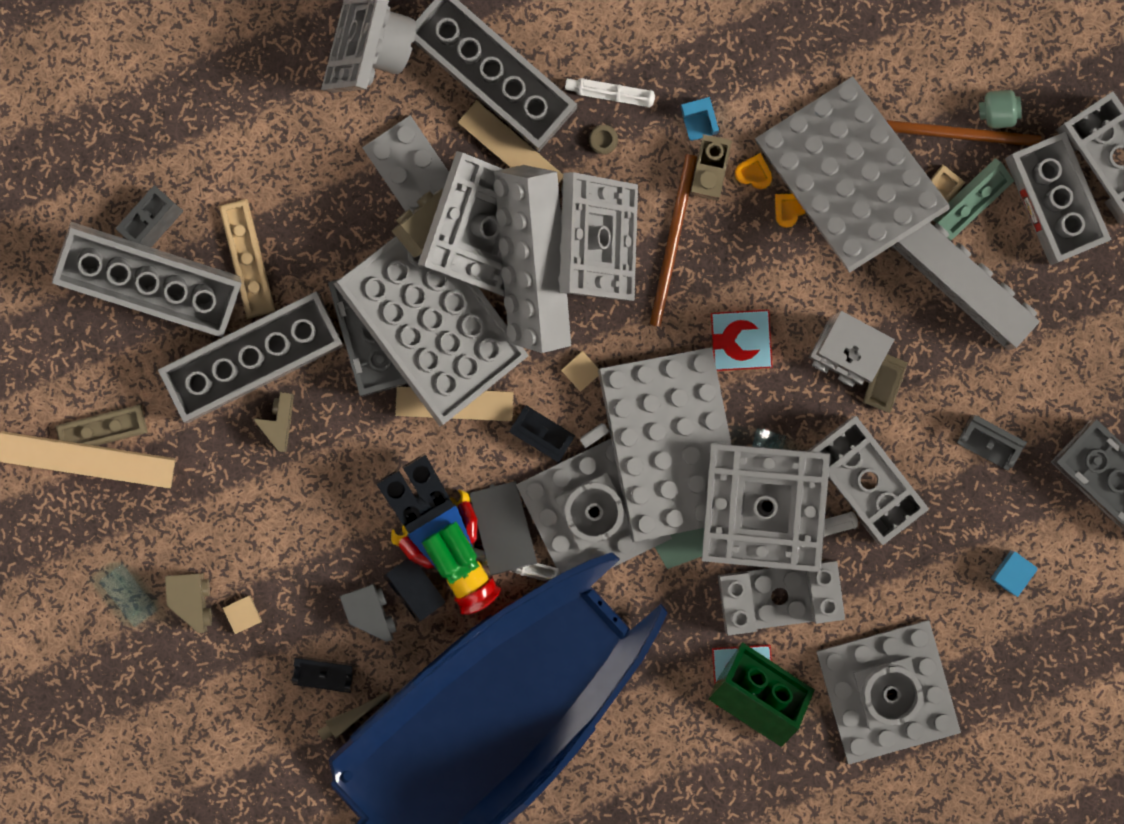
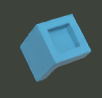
M710 97L681 105V112L690 141L701 139L703 134L709 136L718 134L719 128Z
M1010 550L990 579L1013 596L1018 597L1037 572V567L1017 552Z

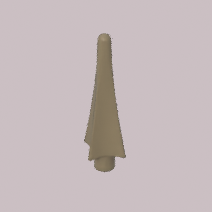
M385 692L352 710L326 720L327 725L318 730L320 737L323 741L334 735L335 739L338 738L362 716L388 699L390 693Z

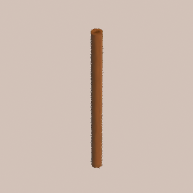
M886 120L895 133L1032 146L1041 142V135Z
M686 154L649 323L652 326L661 327L697 160V156Z

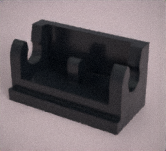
M527 405L523 408L509 431L558 463L576 436Z
M408 558L383 576L417 623L446 603L421 567Z
M296 656L294 658L293 685L351 693L355 664Z

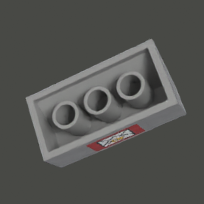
M1066 132L1005 158L1050 266L1111 240Z

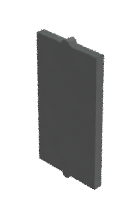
M516 481L499 486L491 484L490 488L469 493L478 519L477 525L491 576L507 571L515 573L519 568L538 564Z

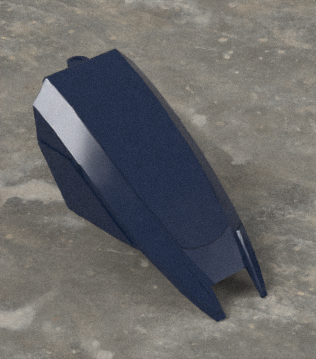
M612 552L591 559L561 573L508 605L494 616L490 614L467 631L350 736V739L329 758L333 778L331 783L332 789L360 818L356 824H509L547 788L596 730V724L644 660L666 618V609L660 604L632 629L628 627L606 601L591 587L620 560Z

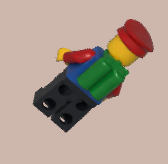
M424 453L402 466L417 491L414 494L399 469L376 482L377 487L403 524V535L401 536L397 535L395 530L392 529L391 542L399 546L410 561L426 569L435 567L443 578H447V583L455 595L454 601L460 607V614H473L489 606L498 597L501 587L496 585L493 576L487 575L480 562L476 561L477 554L472 544L477 540L478 519L470 503V494L458 489L457 491L461 495L460 500L456 502L453 497L449 498Z

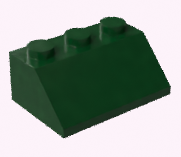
M742 642L718 677L708 700L782 747L799 730L815 689Z

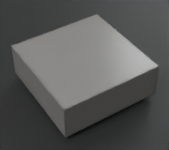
M601 423L582 436L580 441L587 448L610 431L604 423Z

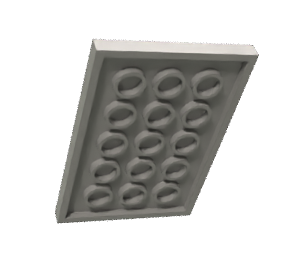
M853 76L755 138L761 151L849 273L950 209L948 202Z
M395 236L336 281L334 285L437 424L442 426L529 355L523 347L509 343L506 332L507 325L479 287L418 265L421 255L414 258Z
M712 347L598 369L632 542L705 528L711 443L731 444Z

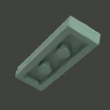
M995 158L948 202L950 209L933 221L935 224L941 225L949 233L947 238L952 240L1014 182L1013 178L1002 162Z

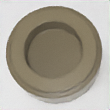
M608 125L595 127L589 135L590 147L594 152L601 155L613 152L618 144L616 131Z

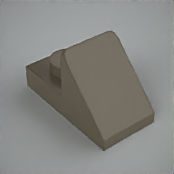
M280 392L279 398H274L272 415L277 416L276 421L254 418L253 420L278 451L287 452L294 394Z

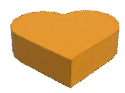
M761 153L740 163L735 169V179L741 184H751L754 188L762 190L767 188L772 182L771 171Z
M775 194L776 222L783 228H790L796 224L798 216H802L806 212L793 194Z

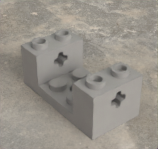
M1113 91L1058 127L1056 131L1058 134L1066 132L1074 152L1080 151L1110 196L1104 203L1119 225L1122 226L1124 225V165H1118L1114 162L1113 153L1116 149L1124 150V106Z
M840 311L829 318L808 358L814 361L812 366L826 374L830 369L839 374V381L853 387L855 383L862 385L864 381L868 383L873 381L895 339Z
M851 416L808 450L811 452L830 453L828 478L860 517V523L878 545L883 546L929 510L857 416ZM866 472H872L877 477V484L872 489H865L861 484V477Z
M836 560L822 561L821 572L766 568L718 575L725 633L728 636L757 632V629L807 622L818 624L845 620L838 563ZM777 588L785 589L788 594L787 601L782 605L774 604L771 599L772 592Z

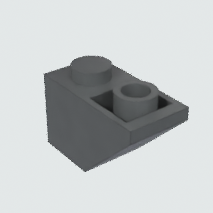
M374 583L340 596L350 625L386 642L394 639L392 633L397 632L392 616L386 617L383 605H386L387 601L382 588L376 589Z

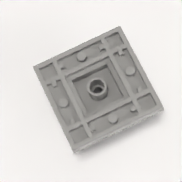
M344 0L321 90L331 93L365 90L373 82L375 69L392 74L401 73L411 55V43L415 40V20L408 16L391 12L388 6L389 0Z
M456 151L418 265L505 297L504 281L501 275L503 266L502 255L499 249V223L496 218L498 210L497 198L494 191V171L502 170V168L466 153Z
M574 172L563 173L561 187L563 201L562 209H560L562 233L559 247L561 264L558 278L560 293L635 301L638 184Z
M612 439L606 440L516 484L560 574L611 552L620 558L611 567L613 568L672 539L670 535L632 542ZM592 506H596L600 510L599 515L595 518L588 514V510Z
M711 443L702 561L821 572L830 453ZM764 501H770L773 504V509L766 510L763 505Z
M929 620L816 651L848 765L961 733ZM894 689L895 696L891 699H888V690Z

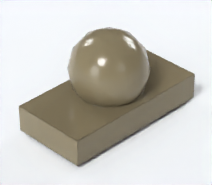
M887 354L873 381L868 385L863 403L890 413L900 385L903 382L908 362Z

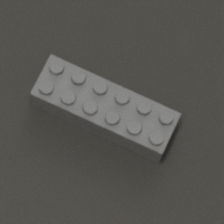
M434 0L415 21L416 34L413 43L538 152L541 151L577 110V103L459 0Z
M527 165L494 171V191L498 209L496 218L499 223L500 232L499 249L502 255L503 266L501 275L505 289L504 306L507 311L508 326L506 332L509 343L540 353L571 346L568 298L567 294L560 293L558 280L561 264L559 247L562 225L560 221L561 212L557 172Z
M70 222L52 276V284L222 338L242 284L241 278L238 275L74 222Z
M929 222L892 246L1006 350L1017 348L1039 324L1040 321L1035 317L1037 312L1024 302L1021 305L1013 298L1015 292L1002 282L999 285L991 278L993 273L988 267L982 263H979V265L974 263L969 258L971 253L960 243L954 245L947 238L949 233L941 225L936 223L933 226Z
M314 292L158 369V372L183 422L190 423L345 346L320 294Z

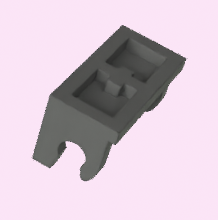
M154 185L115 229L127 240L152 247L184 210Z
M977 415L970 416L957 441V444L1007 471H1009L1010 467L1013 468L1027 443Z

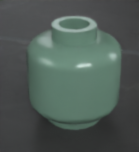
M1012 90L987 92L985 102H979L980 120L986 119V124L991 129L1014 127L1017 119H1022L1020 96H1015Z

